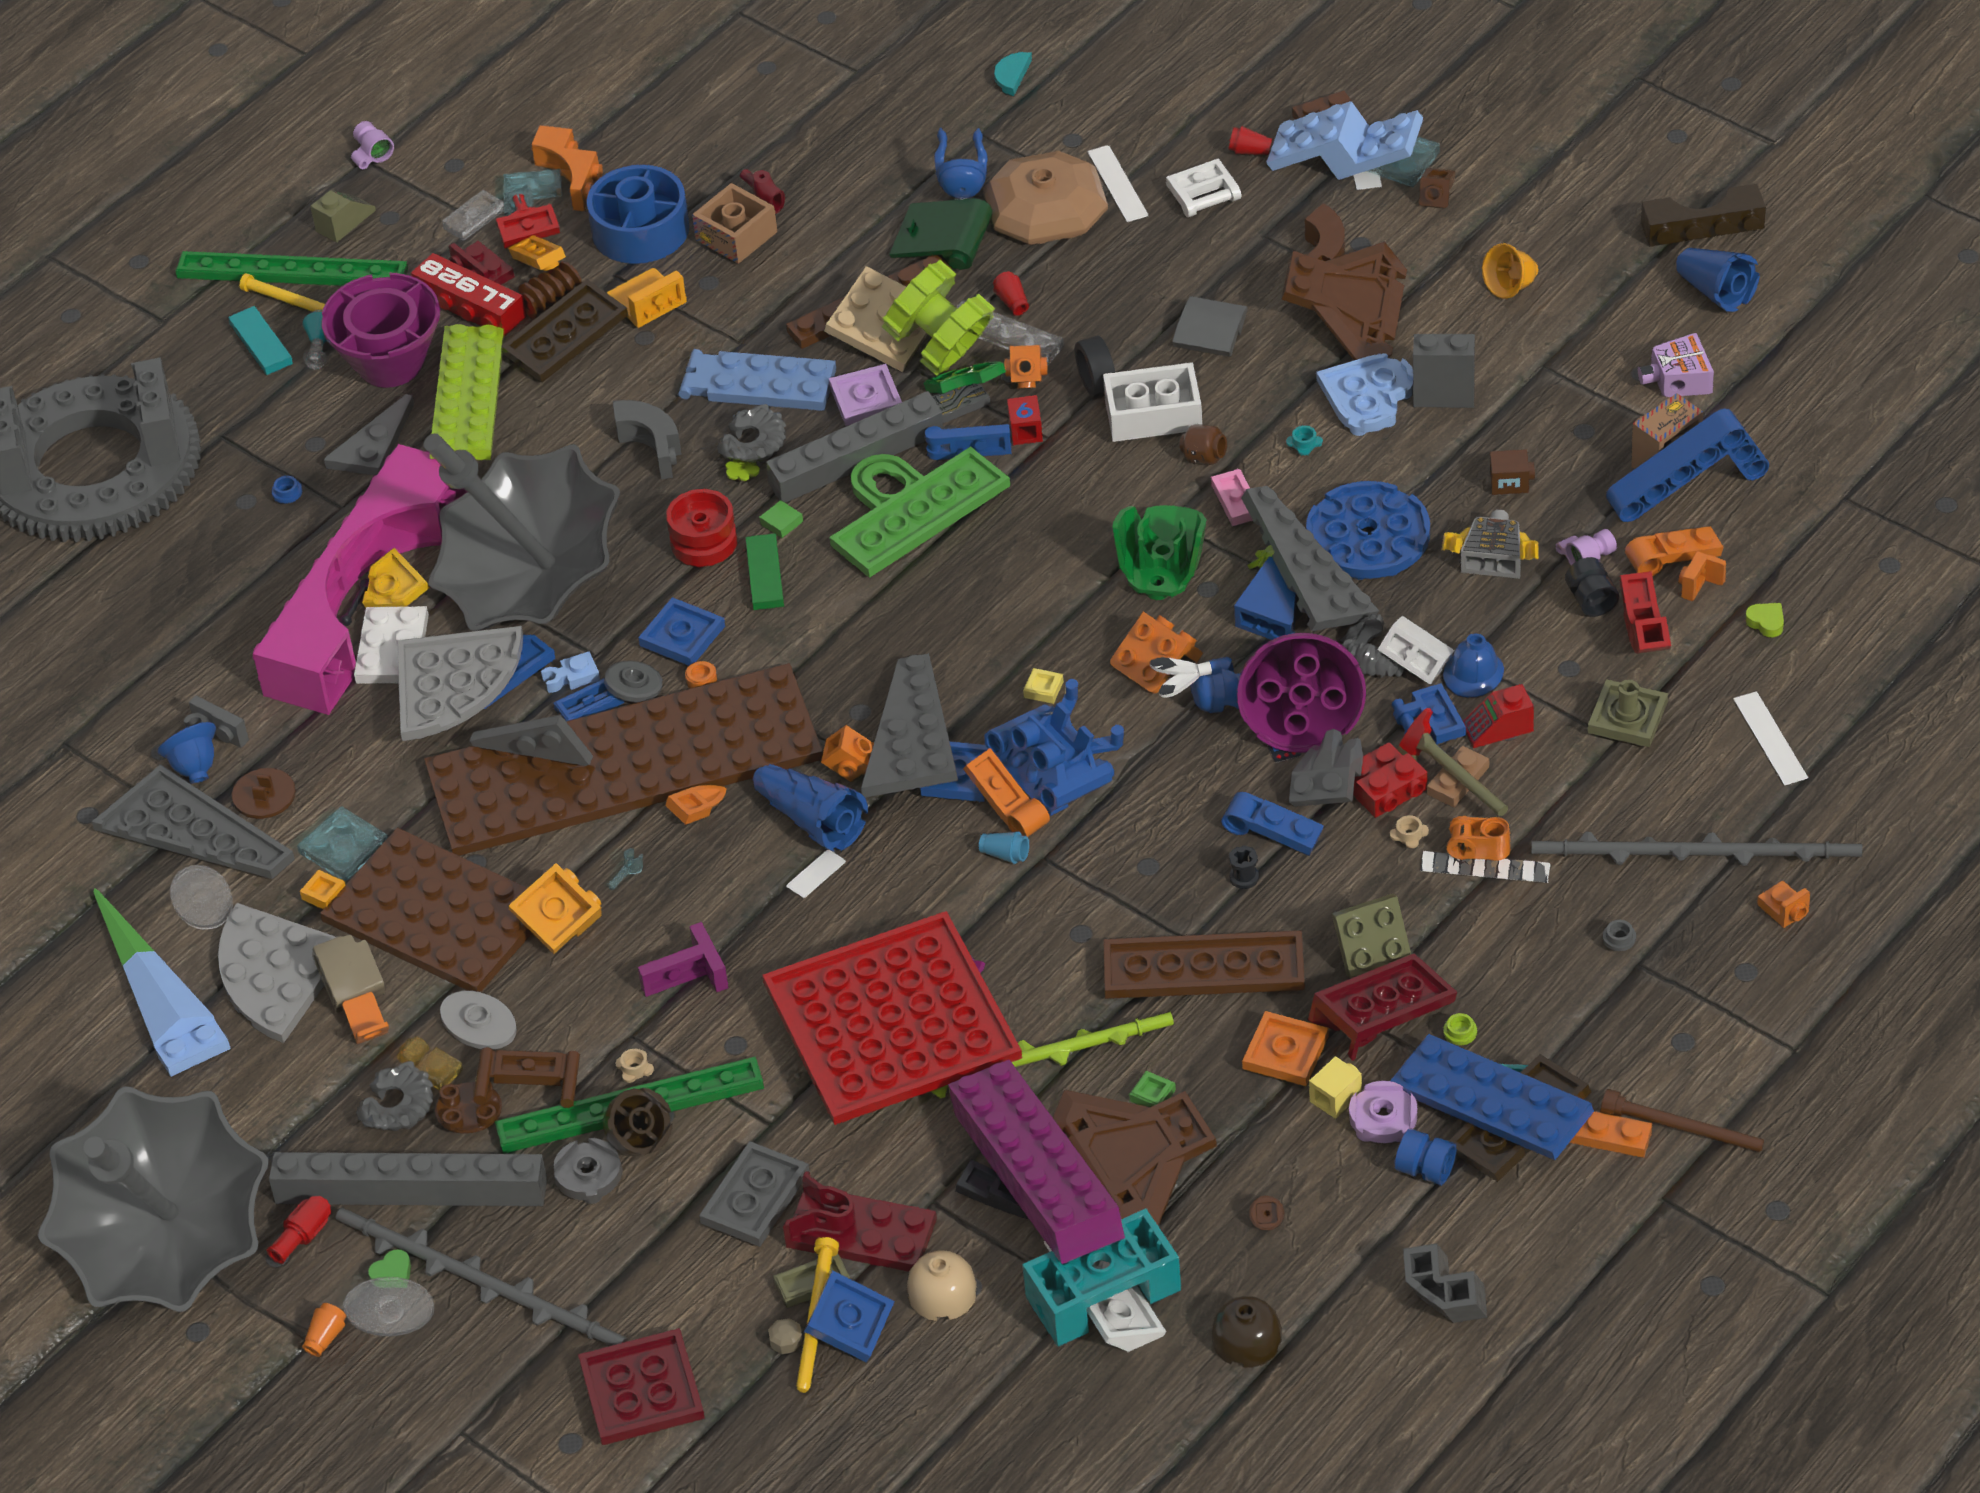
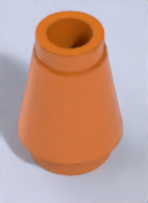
M322 1303L320 1308L314 1310L302 1348L307 1353L320 1357L322 1352L325 1351L345 1327L344 1320L346 1314L332 1304Z

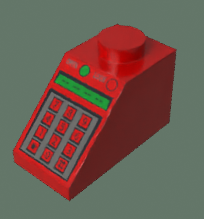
M1523 684L1492 692L1463 720L1466 726V735L1472 747L1477 748L1534 732V705Z

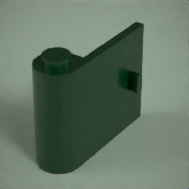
M975 198L910 203L889 255L891 258L943 255L952 268L957 270L969 269L973 264L991 219L992 207L984 200Z

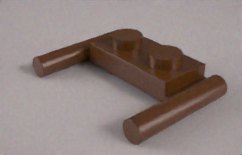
M488 1047L482 1048L473 1101L479 1105L486 1103L490 1077L494 1078V1083L561 1086V1080H563L560 1104L564 1108H571L574 1105L580 1054L577 1051H569L567 1054H563L560 1052L493 1051Z

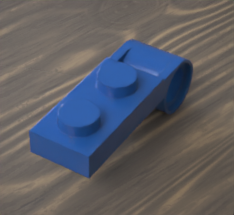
M1247 792L1236 793L1222 817L1224 828L1235 835H1245L1250 829L1308 856L1312 853L1324 827L1320 823Z

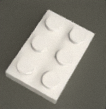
M427 606L366 607L354 673L356 684L399 683L397 640L425 637L429 616Z

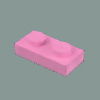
M1237 469L1212 476L1211 485L1231 525L1235 526L1253 521L1241 499L1246 489L1250 488L1241 470Z

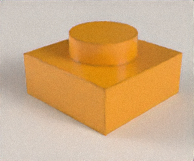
M318 870L300 890L301 899L324 909L344 888L345 881Z

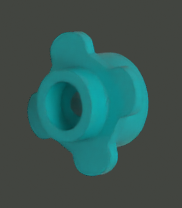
M1303 425L1293 430L1292 436L1286 439V444L1289 447H1294L1298 454L1305 456L1309 455L1315 447H1320L1323 444V439L1320 436H1316L1314 428Z

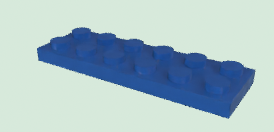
M1430 1034L1425 1037L1390 1080L1403 1086V1091L1407 1092L1410 1096L1412 1093L1419 1102L1553 1160L1557 1159L1594 1112L1592 1104L1586 1100Z

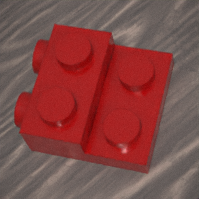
M1388 742L1363 756L1361 776L1355 777L1353 796L1376 818L1385 812L1394 810L1398 805L1412 797L1419 796L1423 791L1427 790V771L1409 753L1402 755Z

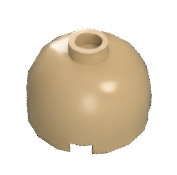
M944 1250L929 1252L920 1257L910 1269L907 1282L910 1305L919 1315L929 1320L937 1321V1317L946 1316L949 1317V1320L956 1319L968 1312L976 1299L977 1285L973 1270L968 1262L958 1254Z

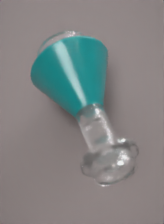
M322 310L313 311L303 320V328L311 341V348L304 353L303 360L310 369H320L327 361L326 354L322 352L323 344L327 341L321 326Z

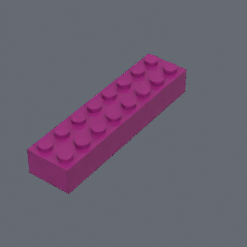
M1010 1060L994 1064L987 1069L948 1084L956 1118L1061 1264L1125 1238L1118 1205Z

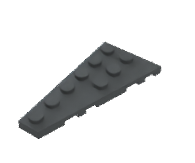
M1268 486L1246 489L1241 499L1253 522L1262 527L1264 531L1262 539L1265 545L1272 546L1274 550L1272 558L1289 590L1295 592L1299 597L1297 605L1301 612H1305L1309 616L1310 620L1307 624L1311 631L1359 623L1361 619L1369 617L1371 614H1378L1379 610L1371 602L1370 597L1359 589L1352 581L1351 576L1343 571L1334 561L1333 556L1316 541L1314 535L1299 522L1294 512L1282 503L1274 490Z
M929 653L900 658L897 661L861 787L862 795L865 798L958 781Z
M161 764L92 821L93 828L96 831L273 879L295 860L292 850Z

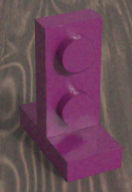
M702 922L689 926L693 947L682 949L677 953L650 961L638 967L641 988L646 997L704 975H708L716 992L729 988L725 965Z

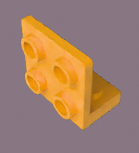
M651 268L607 292L627 307V318L637 328L687 302L683 276L677 270L664 277L657 269Z

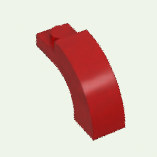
M1652 571L1620 575L1619 581L1624 604V620L1634 652L1639 654L1669 650L1671 648L1667 619L1666 616L1661 617Z

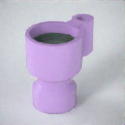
M363 121L355 127L353 136L361 146L352 153L351 159L360 169H366L372 161L377 163L384 162L392 155L394 143L382 130L376 129L368 121Z
M1608 529L1595 533L1593 538L1587 535L1579 538L1571 536L1556 543V550L1559 554L1566 555L1570 565L1587 557H1595L1600 560L1601 555L1606 556L1617 549L1615 537Z

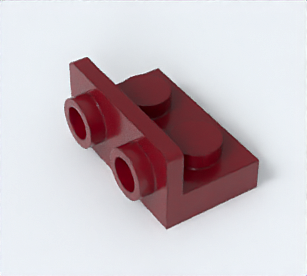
M476 241L465 249H461L455 243L449 245L451 256L449 261L500 285L515 277L513 268L480 241Z

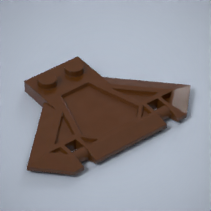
M1385 242L1328 261L1293 251L1289 259L1281 300L1314 310L1353 360L1377 354H1387L1390 357L1393 347L1387 344L1385 340L1395 339L1404 285L1396 279H1405L1407 269Z
M1064 1089L1053 1116L1055 1122L1064 1134L1067 1135L1072 1145L1118 1205L1121 1219L1146 1208L1158 1226L1184 1162L1217 1147L1215 1136L1186 1091L1152 1107ZM1085 1125L1086 1129L1079 1131L1078 1128ZM1128 1197L1131 1199V1201L1127 1203H1124L1123 1201Z

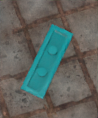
M255 306L228 317L231 327L266 375L293 364L291 355Z

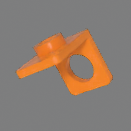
M372 992L342 1003L357 1044L388 1033V1022H384Z

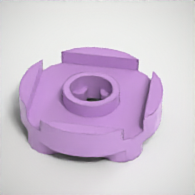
M1391 1081L1371 1082L1364 1086V1091L1360 1092L1357 1096L1355 1093L1350 1100L1349 1119L1351 1126L1356 1131L1358 1139L1365 1142H1401L1405 1132L1410 1128L1413 1129L1416 1125V1099L1412 1093L1410 1096L1407 1092L1403 1091V1086ZM1380 1108H1387V1112L1390 1114L1381 1116L1376 1113L1380 1112Z

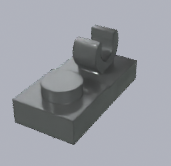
M196 695L189 701L192 714L184 719L185 728L202 722H211L216 725L215 734L221 741L225 743L230 742L240 748L249 741L244 719Z

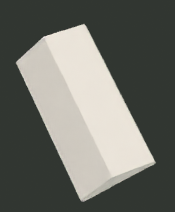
M1044 1241V1244L1046 1245L1049 1252L1052 1251L1050 1247L1047 1245V1243ZM1097 1261L1092 1266L1096 1269H1105L1110 1263ZM1137 1285L1087 1308V1313L1105 1342L1128 1352L1157 1340L1166 1333Z

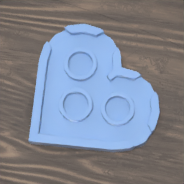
M1387 354L1371 355L1316 372L1317 382L1338 419L1346 427L1350 428V432L1356 436L1393 426L1396 423L1397 402L1402 399H1408L1413 394L1412 366L1403 358L1401 362L1396 359H1389Z

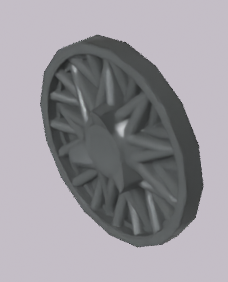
M630 660L611 665L606 670L604 684L610 693L615 697L631 702H642L657 697L662 690L663 682L660 673L652 666Z

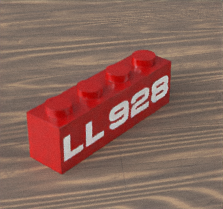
M432 253L411 272L412 277L423 281L435 292L439 307L480 326L493 325L504 328V337L526 317L523 295L435 253Z

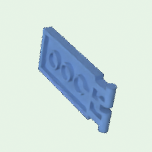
M694 349L691 352L678 394L682 399H688L690 395L708 397V401L750 405L767 404L773 407L824 411L831 390L829 378L835 376L836 362L834 360L720 351L719 355L703 354L702 351Z

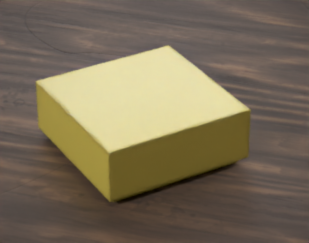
M1033 668L1023 690L1024 698L1054 704L1064 682L1063 674Z

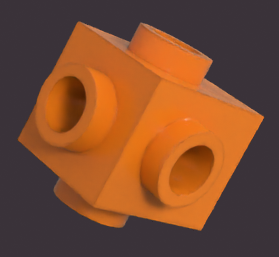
M1041 345L1010 346V358L1005 359V377L1011 376V382H1018V388H1036V382H1042V375L1048 374L1047 357H1041ZM1028 361L1031 364V369L1025 373L1022 371L1021 365L1023 362Z
M845 725L826 739L821 763L851 782L861 774L865 775L874 743Z

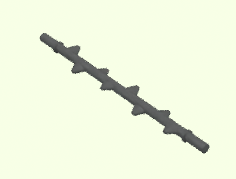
M1588 831L1583 834L1579 841H1567V839H1564V841H1532V854H1564V856H1567V854L1610 855L1618 865H1622L1629 855H1673L1680 861L1685 860L1689 855L1734 856L1740 865L1746 866L1753 856H1798L1805 862L1809 861L1813 856H1825L1826 859H1829V856L1862 857V844L1829 843V841H1826V843H1780L1776 838H1769L1765 843H1724L1712 832L1708 833L1702 842H1656L1652 837H1646L1641 842H1601Z
M340 1208L337 1212L336 1220L362 1231L365 1236L371 1235L375 1237V1253L378 1255L384 1254L393 1247L408 1252L427 1261L426 1275L433 1276L443 1270H447L481 1286V1302L485 1304L501 1295L532 1309V1323L537 1326L553 1319L586 1334L589 1339L595 1338L610 1346L627 1342L626 1337L600 1326L599 1322L587 1320L588 1307L582 1304L567 1311L534 1296L533 1279L529 1277L513 1286L480 1271L481 1258L475 1255L460 1262L427 1247V1231L424 1229H420L410 1237H406L377 1224L372 1218L366 1219L345 1208Z

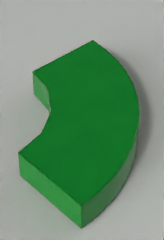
M1001 361L974 364L973 367H965L959 370L954 369L932 377L924 382L926 392L943 394L959 387L985 383L1005 373L1006 370Z

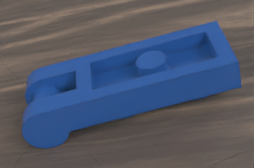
M1009 424L941 429L938 426H931L925 430V440L928 443L926 447L927 456L932 460L952 459L970 446L982 456L1012 454Z

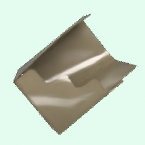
M346 935L344 937H336L313 947L312 958L336 1012L344 1010L342 1003L349 999L372 992L375 998L385 994L384 981L366 940L357 943L352 935Z

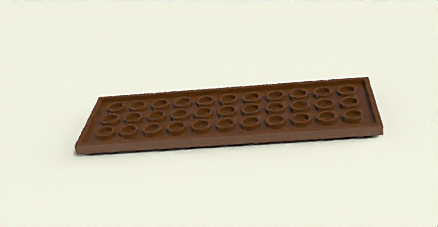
M787 663L566 721L593 755L590 764L587 766L474 746L424 758L451 851L461 856L665 802L668 796L700 785L725 786L752 779L758 768L769 764L789 769L822 760L823 751L791 665Z

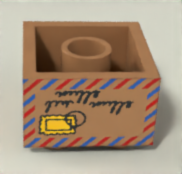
M730 183L692 214L696 240L738 264L777 233L774 206L733 183Z
M1676 393L1666 401L1660 402L1656 408L1646 415L1640 416L1633 423L1632 468L1636 469L1702 422L1703 411Z

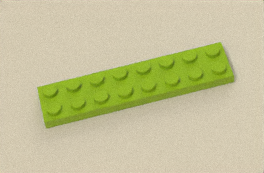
M455 324L445 326L432 434L440 435L454 451L466 450L476 460H491L504 328L493 325L472 327Z

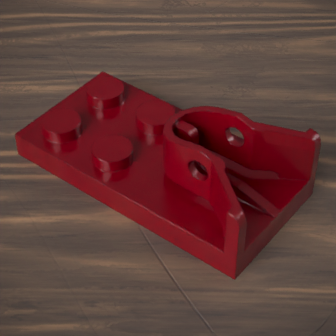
M1413 953L1314 993L1308 1020L1312 1024L1336 1031H1343L1351 1039L1348 1057L1354 1061L1358 1048L1373 1041L1378 1033L1454 1003L1457 991Z
M810 1171L803 1173L804 1191L794 1217L785 1221L783 1226L786 1248L816 1253L814 1251L816 1239L828 1237L838 1241V1254L842 1259L910 1272V1269L917 1260L924 1256L937 1220L936 1211L851 1195L831 1186H823L810 1176Z

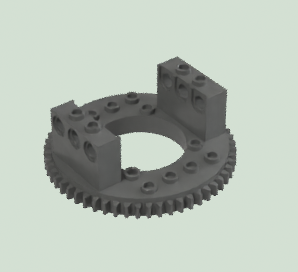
M161 357L131 363L134 379L128 378L126 375L119 377L115 374L112 376L101 374V376L77 377V379L65 380V382L55 383L51 387L42 388L36 394L32 393L29 398L22 399L18 405L12 386L0 388V514L4 522L9 520L11 527L18 525L20 532L27 529L30 536L38 533L41 539L48 535L51 541H54L57 537H61L63 542H66L69 538H74L75 542H79L80 538L85 537L87 541H91L94 536L103 539L105 534L110 533L113 537L116 536L117 531L128 532V527L134 526L138 528L141 521L150 522V516L155 515L158 517L160 509H169L168 502L177 501L176 494H184L183 486H190L189 478L195 477L194 469L199 467L197 460L201 458L199 453L201 451V441L196 421H194L193 414H190L189 408L187 406L184 407L182 400L177 401L175 394L170 395ZM113 427L132 434L141 443L136 458L127 463L126 469L117 476L101 483L87 486L63 485L55 482L52 477H45L39 471L40 461L47 449L60 438L80 429Z

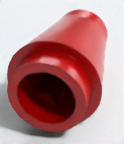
M1243 126L1241 128L1233 127L1229 150L1235 151V154H1264L1269 156L1272 138H1268Z
M1010 271L999 274L993 281L994 293L1014 315L1024 314L1029 309V304L1027 303L1019 276L1014 275Z

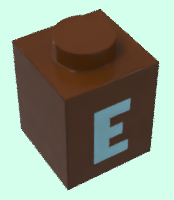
M1527 449L1490 451L1492 495L1529 493V480H1535L1534 462H1528Z

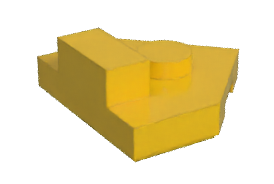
M393 548L370 566L368 574L370 580L368 589L364 592L362 603L365 608L407 607L426 592L430 586L408 561Z

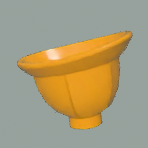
M1507 243L1494 245L1486 253L1483 260L1482 275L1484 283L1493 295L1501 299L1514 297L1519 290L1529 286L1538 274L1537 263L1528 254L1517 250Z

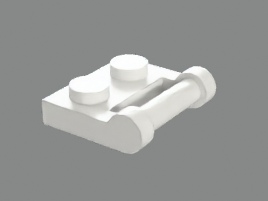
M1219 159L1166 177L1167 187L1182 206L1187 218L1196 215L1199 210L1227 200L1233 202L1241 199L1239 186ZM1222 187L1225 188L1224 190L1192 200V198L1200 196L1202 194L1214 191Z

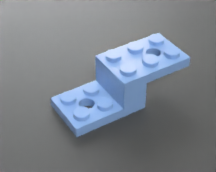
M1352 101L1341 105L1336 104L1329 109L1317 113L1312 112L1305 117L1282 123L1278 128L1266 163L1274 171L1321 156L1336 178L1340 180L1411 157L1423 117L1416 110L1407 114H1399L1395 118L1382 122L1377 121L1369 126Z

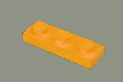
M534 235L508 248L513 259L539 270L543 269V271L555 268L559 265L558 261L566 257L561 246Z

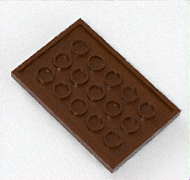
M398 827L320 913L322 922L360 940H366L367 943L467 991L476 992L483 991L532 934L509 911V905L527 887Z

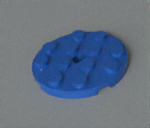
M1353 482L1327 492L1324 500L1317 506L1313 505L1306 522V529L1314 535L1316 541L1333 556L1334 561L1343 571L1357 580L1397 575L1419 560L1426 551L1430 540V518L1423 503L1415 495L1411 494L1408 496L1398 491L1396 485L1385 482ZM1371 527L1374 531H1371V535H1368V532L1361 529Z

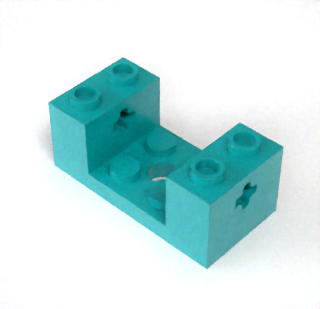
M1146 1208L1121 1219L1125 1235L1124 1239L1064 1264L1060 1263L1053 1251L1022 1264L1026 1298L1058 1347L1089 1333L1087 1308L1138 1285L1149 1303L1153 1304L1181 1291L1179 1256ZM1097 1261L1110 1263L1105 1269H1096L1092 1266Z

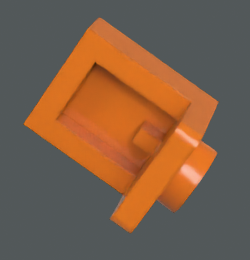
M1697 551L1689 566H1684L1680 572L1679 584H1682L1681 598L1694 601L1705 581L1722 586L1726 577V561Z

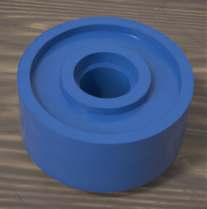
M652 165L621 167L598 179L588 193L587 209L593 242L596 248L610 259L631 264L653 262L675 252L688 236L690 225L684 186L676 175L666 169Z

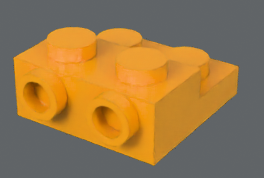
M557 863L509 905V911L553 954L575 935L579 937L601 917L600 905L602 904L600 899L591 890L585 892L578 885L579 880L570 869L565 868L563 870Z

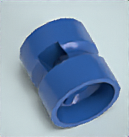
M1410 1128L1405 1132L1398 1147L1395 1169L1411 1176H1417L1421 1173L1423 1180L1442 1186L1447 1181L1456 1157V1144L1438 1137L1430 1141L1428 1134Z

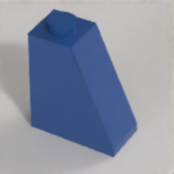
M1269 556L1234 606L1235 627L1273 640L1280 636L1295 633L1297 594L1289 590L1273 558Z

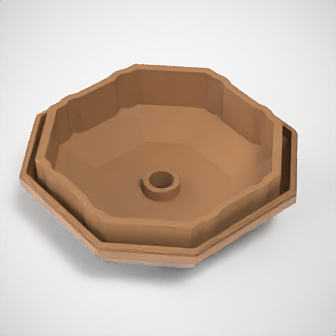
M1061 151L1011 159L983 187L985 200L993 210L991 220L994 230L1031 245L1086 234L1108 209L1096 167L1089 162Z

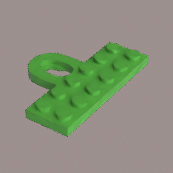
M971 446L925 476L920 474L906 461L894 455L879 454L867 457L854 467L851 473V483L854 495L869 507L871 511L830 537V544L870 578L1010 487V477ZM889 474L900 481L905 487L896 494H883L876 488L873 476Z

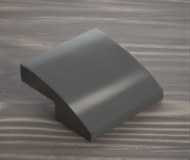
M1190 296L1172 341L1174 347L1231 357L1237 335H1241L1248 310L1247 306Z

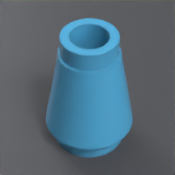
M1020 832L982 834L979 840V850L981 853H986L1013 864L1019 861L1024 862L1029 853V839L1027 836H1022Z

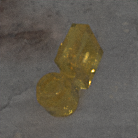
M418 1036L408 1038L399 1047L398 1060L400 1063L412 1061L416 1068L426 1071L429 1074L428 1079L437 1090L440 1091L443 1086L450 1084L463 1071L461 1061L437 1047L428 1055L429 1046L422 1038Z

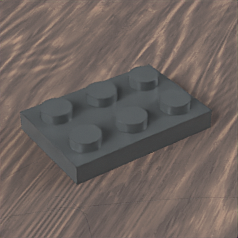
M749 1141L699 1215L700 1223L760 1247L802 1185L803 1173L810 1171L809 1164Z

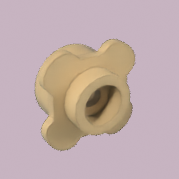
M1410 815L1403 816L1397 821L1396 829L1390 831V838L1393 841H1401L1407 848H1416L1419 845V840L1428 835L1429 829L1426 825H1422L1419 818Z
M629 1049L616 1060V1067L621 1069L623 1073L622 1078L627 1083H632L635 1079L643 1076H650L654 1072L653 1065L647 1061V1053L640 1049Z

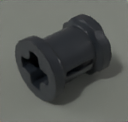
M1249 846L1234 848L1229 854V861L1231 867H1233L1230 872V882L1236 888L1249 889L1255 886L1259 880V872L1255 868L1258 863L1256 850Z

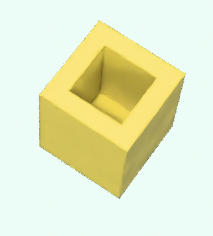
M1336 1056L1309 1080L1310 1102L1335 1119L1349 1107L1352 1096L1355 1093L1357 1096L1362 1092V1075L1354 1065L1345 1063Z

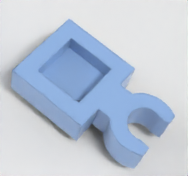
M590 651L560 660V668L547 667L541 670L543 682L546 681L548 693L557 692L566 684L573 690L600 681L599 671Z

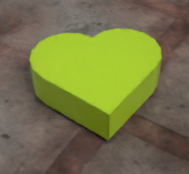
M1781 603L1751 605L1746 610V624L1753 629H1759L1760 633L1766 637L1773 638L1781 635L1784 627Z

